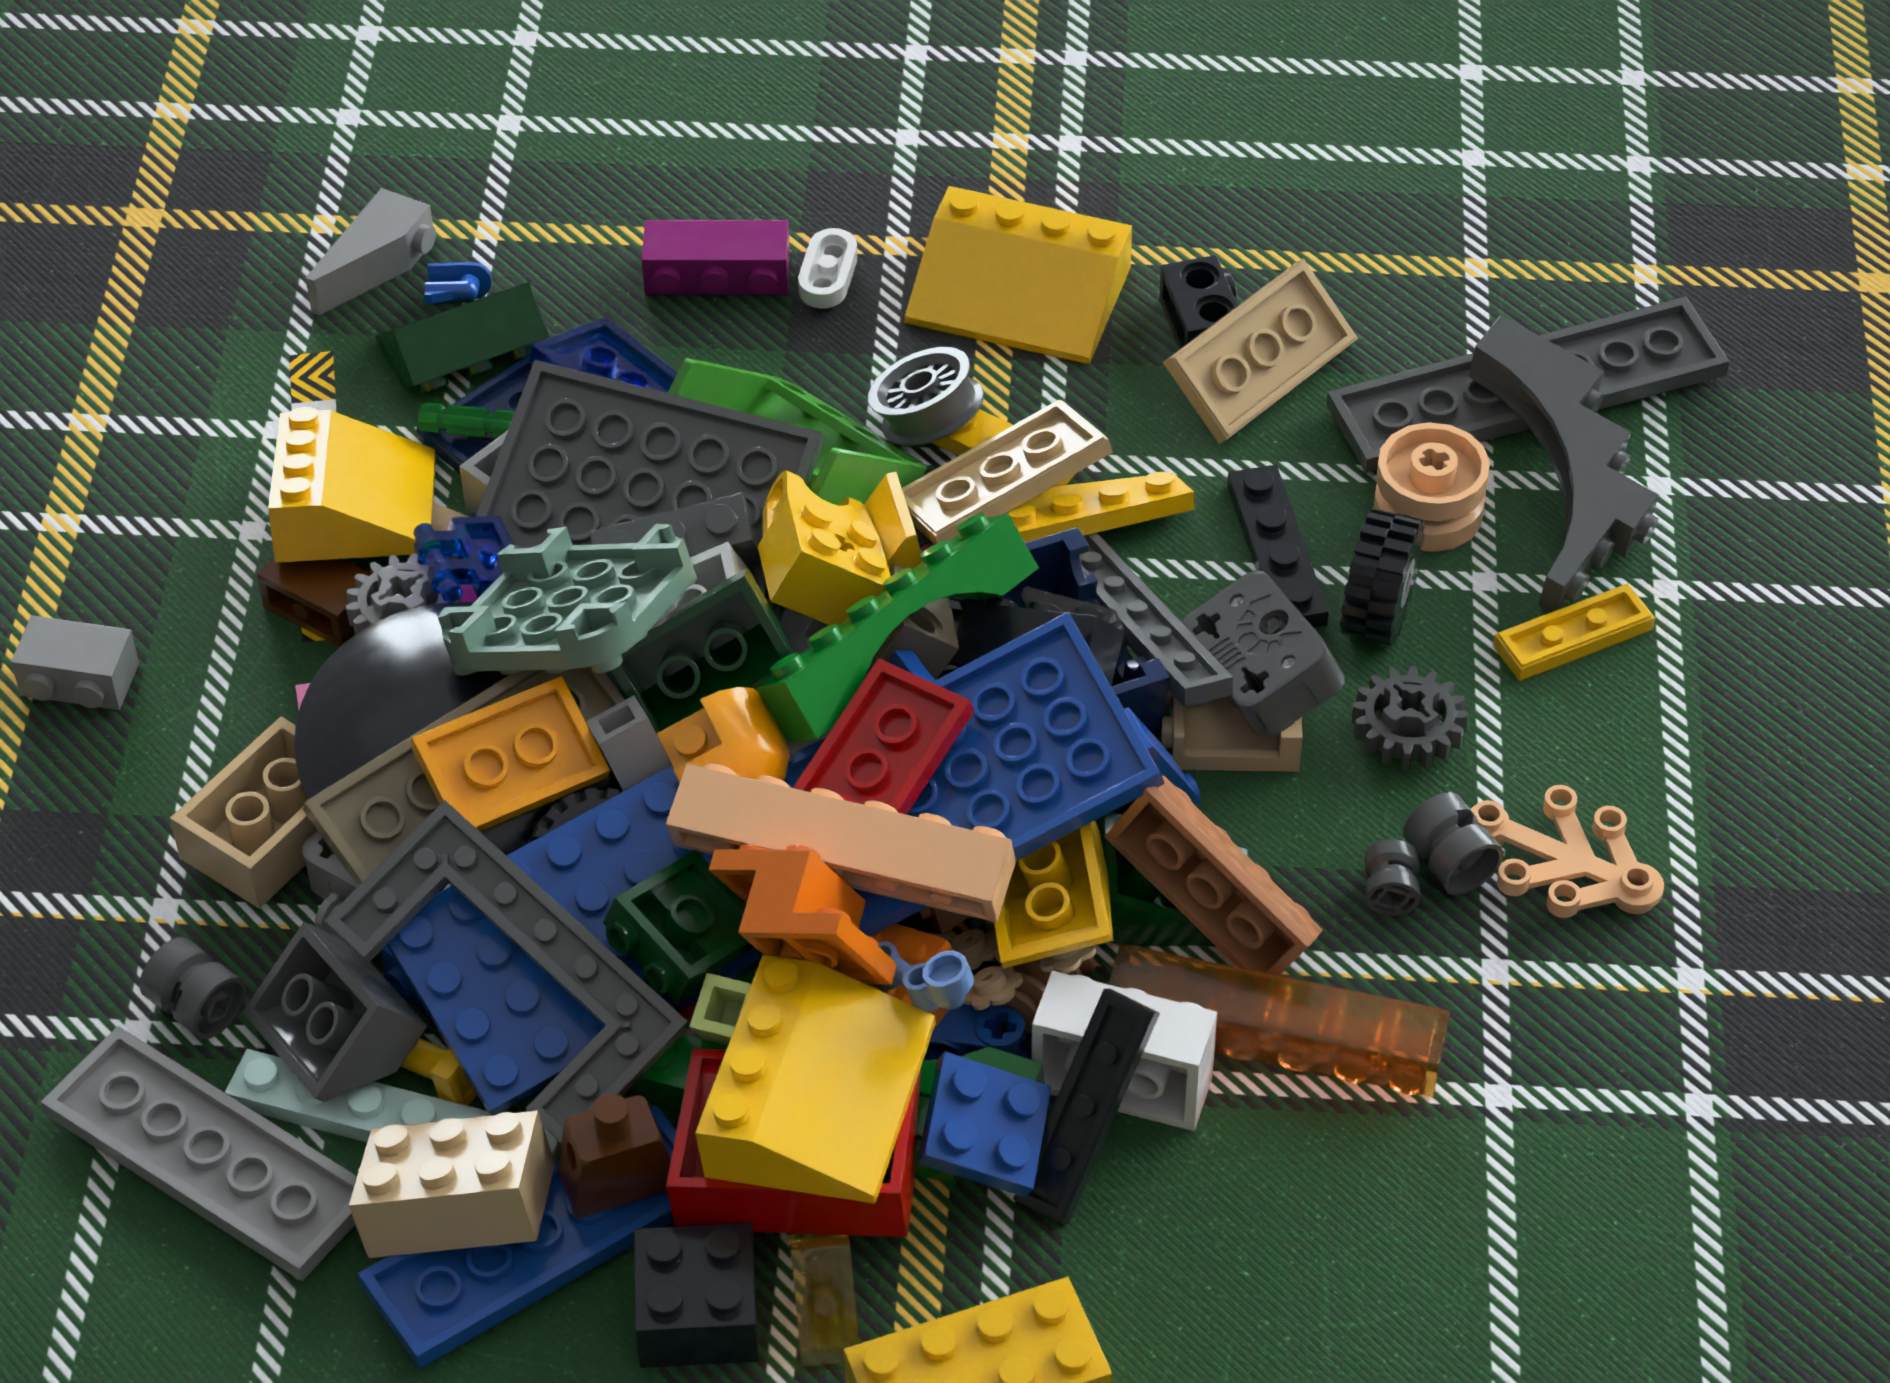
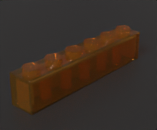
M1120 944L1108 985L1124 989L1135 988L1144 991L1148 995L1180 1003L1191 1002L1204 1009L1216 1011L1214 1052L1227 1054L1238 1060L1251 1059L1280 1065L1291 1071H1309L1338 1077L1348 1083L1362 1082L1391 1088L1402 1094H1420L1434 1097L1447 1040L1451 1012L1449 1010Z

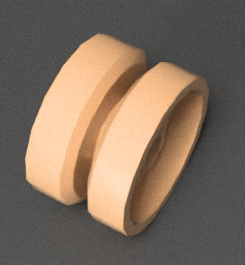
M1428 422L1410 425L1393 433L1380 448L1373 508L1424 520L1425 530L1423 534L1425 536L1421 548L1422 551L1438 552L1450 550L1468 542L1482 526L1490 466L1484 446L1470 433L1446 424Z

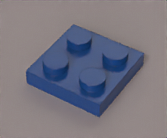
M944 1052L936 1062L917 1163L1026 1197L1034 1189L1051 1086Z

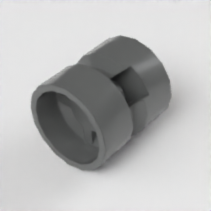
M1447 792L1428 799L1417 807L1404 825L1403 837L1406 842L1412 844L1418 850L1419 858L1422 862L1429 860V870L1448 894L1462 895L1477 889L1494 875L1503 861L1504 851L1485 826L1478 824L1475 814L1459 794Z
M186 937L172 939L155 951L145 965L139 984L141 994L167 1014H173V1018L200 1039H210L231 1025L239 1014L247 993L246 984L241 978L219 962H213V958Z

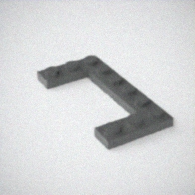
M444 800L324 921L336 935L365 962L369 963L449 883L594 1016L604 1028L526 1107L527 1112L538 1111L543 1128L557 1141L562 1143L564 1122L571 1115L593 1109L595 1101L605 1094H618L623 1097L690 1027L689 1023Z

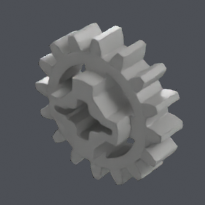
M411 554L407 563H399L396 555L389 557V565L386 567H382L376 562L370 563L371 575L356 574L354 577L356 588L347 589L346 592L348 621L350 626H354L355 634L379 620L408 609L437 603L461 602L458 583H453L452 571L449 568L438 571L437 560L433 558L424 565L418 564L417 554Z

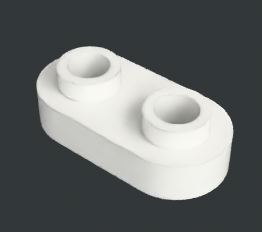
M830 228L819 231L811 238L798 276L799 296L805 304L814 308H830L841 303L846 297L857 263V242L851 233L842 229Z

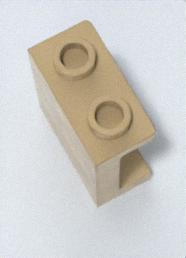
M1168 690L1165 708H1171V716H1164L1162 718L1161 744L1164 748H1171V754L1181 770L1299 772L1303 739L1302 717L1274 737H1271L1269 733L1259 737L1226 697L1211 700L1205 705L1184 707Z

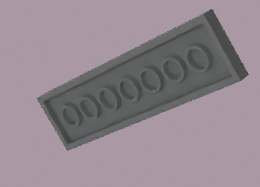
M1687 297L1539 335L1604 371L1599 387V392L1603 393L1604 397L1598 410L1726 376L1730 363ZM1474 353L1332 390L1327 394L1326 406L1365 473L1378 469L1380 448L1393 433L1410 425L1428 422L1452 425L1470 433L1478 442L1530 428L1500 397L1468 377Z

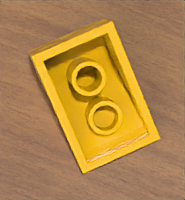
M1095 820L1016 861L998 922H994L1003 969L1113 941L1108 873L1100 831Z

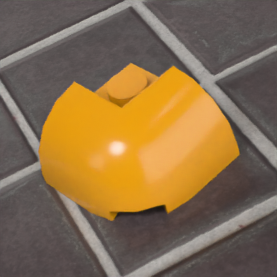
M735 687L701 698L700 701L704 707L703 709L657 733L679 783L686 763L704 767L708 763H715L732 769L738 776L755 780L759 776H771L784 781L788 761H792L787 742L759 692L754 688Z

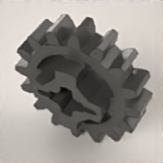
M1410 666L1408 674L1402 676L1394 667L1389 668L1388 679L1386 680L1373 674L1370 676L1369 688L1359 687L1356 702H1353L1351 723L1355 724L1354 738L1355 740H1365L1364 752L1367 755L1378 750L1382 752L1381 763L1384 765L1389 764L1393 758L1401 760L1403 770H1408L1413 760H1419L1425 769L1430 768L1432 756L1435 755L1437 758L1447 761L1449 760L1450 749H1460L1462 746L1463 733H1466L1468 712L1464 711V696H1453L1455 684L1452 681L1441 685L1437 684V672L1433 670L1425 678L1418 676L1416 666ZM1378 709L1382 712L1380 720H1377L1375 715ZM1439 715L1442 716L1444 721L1441 726L1438 724Z

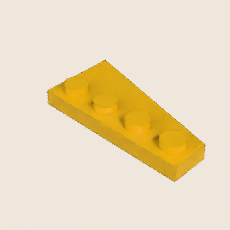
M1154 472L1141 477L1054 486L1005 514L1010 515L1025 543L1078 527L1082 535L1085 536L1195 510L1194 491L1174 473Z

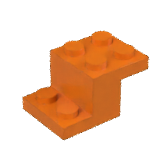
M750 844L741 845L739 849L714 850L709 871L746 902L738 933L763 955L818 962L864 984L892 985L897 963L878 947L879 943L874 938L865 935L858 929L866 901L847 884L848 881L845 877L835 873L820 859L817 851L803 845H789L786 850H766Z

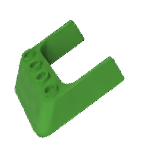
M686 358L668 391L669 394L820 431L824 442L808 488L821 499L834 505L840 506L841 501L846 497L865 504L888 473L896 471L901 488L921 478L927 469V466L914 456L804 389L775 376Z

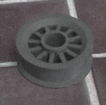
M936 347L922 350L902 358L878 376L869 390L868 403L874 412L883 415L882 432L888 441L900 446H918L931 443L957 431L974 417L982 405L984 392L976 380L969 378L970 361L963 351L952 347Z

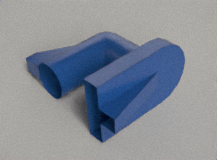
M476 262L429 263V282H425L424 301L425 304L464 303L482 298L491 288V273L486 266Z

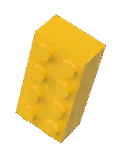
M1069 1277L844 1348L845 1383H1112V1371Z

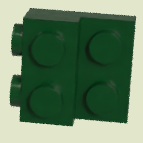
M696 849L616 896L603 921L606 927V938L610 946L620 954L629 952L643 967L645 983L658 995L667 993L676 1004L702 989L706 973L719 976L723 966L754 948L751 943L738 933L746 903L709 871L710 864Z

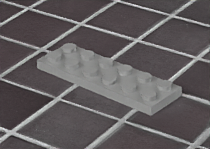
M119 1026L41 1101L44 1115L301 1281L311 1273L356 1225L349 1208L357 1179L356 1175Z

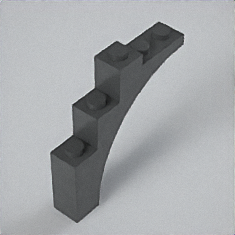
M1500 315L1475 346L1468 377L1500 397L1526 422L1546 450L1560 482L1566 513L1564 546L1546 576L1538 604L1539 607L1551 613L1561 609L1567 600L1575 603L1579 599L1589 582L1590 576L1587 575L1593 566L1602 568L1612 551L1625 558L1636 542L1644 545L1648 541L1659 518L1653 515L1659 495L1623 475L1631 459V455L1625 453L1631 432L1596 413L1604 397V394L1599 392L1604 371L1507 317Z

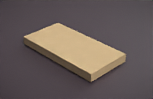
M1303 258L1166 359L1163 364L1218 443H1221L1355 342L1358 337Z
M1058 400L902 488L913 525L934 544L944 540L950 542L959 535L956 529L957 526L968 518L979 513H984L987 518L1003 515L1113 453L1109 439L1065 402Z

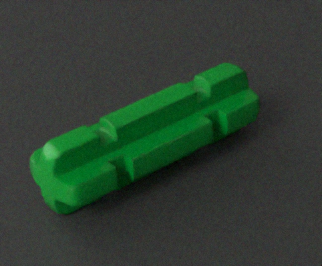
M425 402L420 407L418 424L419 429L423 432L441 433V429H446V434L486 438L487 434H492V439H497L508 431L514 412L495 409L494 414H489V409L458 405H448V409H443V404Z

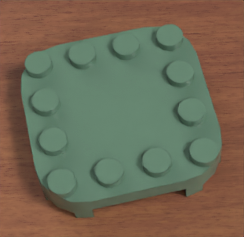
M656 523L638 543L572 545L567 527L548 529V537L540 545L517 549L512 544L508 545L497 554L503 574L470 607H444L437 617L454 673L464 676L477 671H499L501 674L510 675L523 670H545L546 673L557 674L569 669L589 666L594 673H605L614 670L623 662L621 654L628 651L637 642L643 640L654 624L672 609L674 602L684 591L697 581V575L684 539H679L675 536L672 525Z

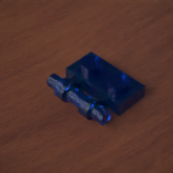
M500 516L450 518L449 528L446 531H434L429 523H421L413 531L416 539L414 550L420 562L429 568L427 572L429 583L432 589L441 594L443 600L448 603L456 602L462 597L463 592L460 585H471L476 597H480L503 574L497 554L508 545H514ZM458 556L459 559H447V557Z

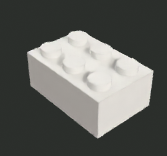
M1052 971L1032 1023V1060L1043 1063L1045 1084L1051 1086L1050 1094L1058 1095L1103 989L1110 988L1160 1013L1117 1112L1195 1131L1213 1077L1217 1012L1204 1009L1191 1002L1180 1003L1148 995L1144 991L1135 988L1124 989L1096 982L1083 975H1068Z

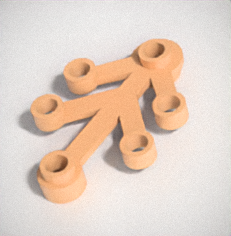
M1554 785L1550 787L1545 793L1543 804L1544 814L1554 821L1563 842L1509 820L1507 812L1497 802L1485 800L1471 808L1478 819V824L1485 826L1500 846L1507 842L1549 861L1530 866L1520 859H1508L1502 862L1498 870L1497 886L1506 895L1519 896L1530 888L1552 884L1549 887L1546 905L1553 915L1561 918L1574 916L1578 910L1615 903L1624 912L1643 914L1651 910L1662 898L1664 891L1662 876L1653 867L1637 862L1624 834L1627 817L1621 809L1615 806L1599 808L1595 812L1592 825L1594 836L1600 841L1605 842L1613 864L1595 857L1575 814L1577 795L1568 786ZM1562 801L1565 802L1567 805L1559 806L1554 804L1553 802ZM1603 822H1612V823L1616 824L1617 826H1615V827H1608V826H1605V825L1602 824V823H1603ZM1508 875H1517V876L1521 877L1522 879H1520V880H1512V879H1509L1507 876H1508ZM1586 876L1600 883L1579 888L1575 883L1568 880ZM1565 896L1570 898L1572 901L1563 902L1558 900L1556 897Z

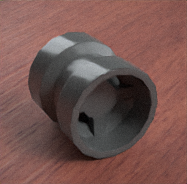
M1396 839L1382 840L1371 845L1365 853V871L1369 877L1365 884L1366 904L1371 910L1388 916L1411 912L1420 902V885L1416 878L1419 872L1418 850L1412 844Z

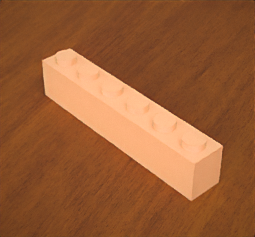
M686 763L666 822L672 841L677 847L690 850L696 849L698 852L713 855L715 849H739L744 844L756 845L766 850H786L789 845H803L817 851L820 859L835 873L845 877L848 881L847 884L851 888L996 923L998 922L1016 863L1011 839L1006 838L1003 833L990 827L976 826L973 830L952 826L948 820L934 814L923 813L919 817L897 813L896 809L892 806L878 801H867L864 805L845 801L839 794L827 789L814 788L811 792L790 788L786 782L771 776H759L757 780L738 776L732 769L715 763L705 764L704 767Z

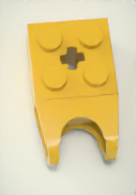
M785 470L778 476L769 491L763 507V538L757 546L770 601L827 625L837 624L838 626L849 618L846 613L849 607L868 596H875L876 598L886 590L883 583L891 575L880 537L862 502L846 497L841 501L840 506L834 505L815 495L798 475Z

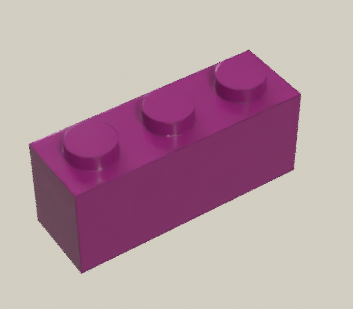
M645 220L641 259L644 294L788 295L790 267L788 220Z

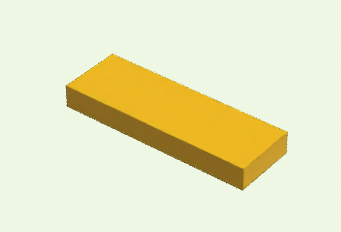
M1627 583L1494 634L1493 647L1518 681H1522L1651 631L1654 627L1655 617Z

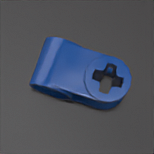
M962 1004L957 1009H950L933 1030L924 1060L939 1059L944 1052L962 1056L986 1047H992L1027 1058V1049L1023 1042H1021L1025 1036V1021L1021 1013L1008 1006L990 1005L986 1009L975 1010L972 1004ZM1002 1021H1005L1007 1023V1032H1005L1004 1034L1002 1029Z

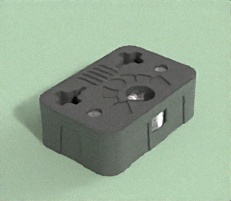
M1257 570L1245 574L1189 613L1182 620V624L1233 676L1232 695L1226 698L1235 709L1237 708L1249 727L1259 737L1264 736L1266 733H1269L1271 737L1280 734L1299 718L1337 694L1344 685L1345 677L1323 638L1269 575L1263 571Z

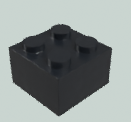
M752 1223L634 1229L635 1331L640 1368L759 1362L756 1262Z

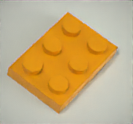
M562 676L413 736L410 742V746L439 804L446 800L480 832L608 778L610 768Z

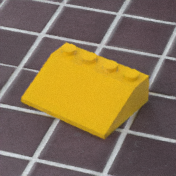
M949 186L932 222L905 313V323L1090 364L1131 268L1132 225Z
M303 407L294 409L289 413H280L268 506L275 563L431 554L436 467L435 449L331 410L317 411L313 408Z
M762 955L695 1132L704 1177L876 1203L936 1024L935 1015L821 963Z

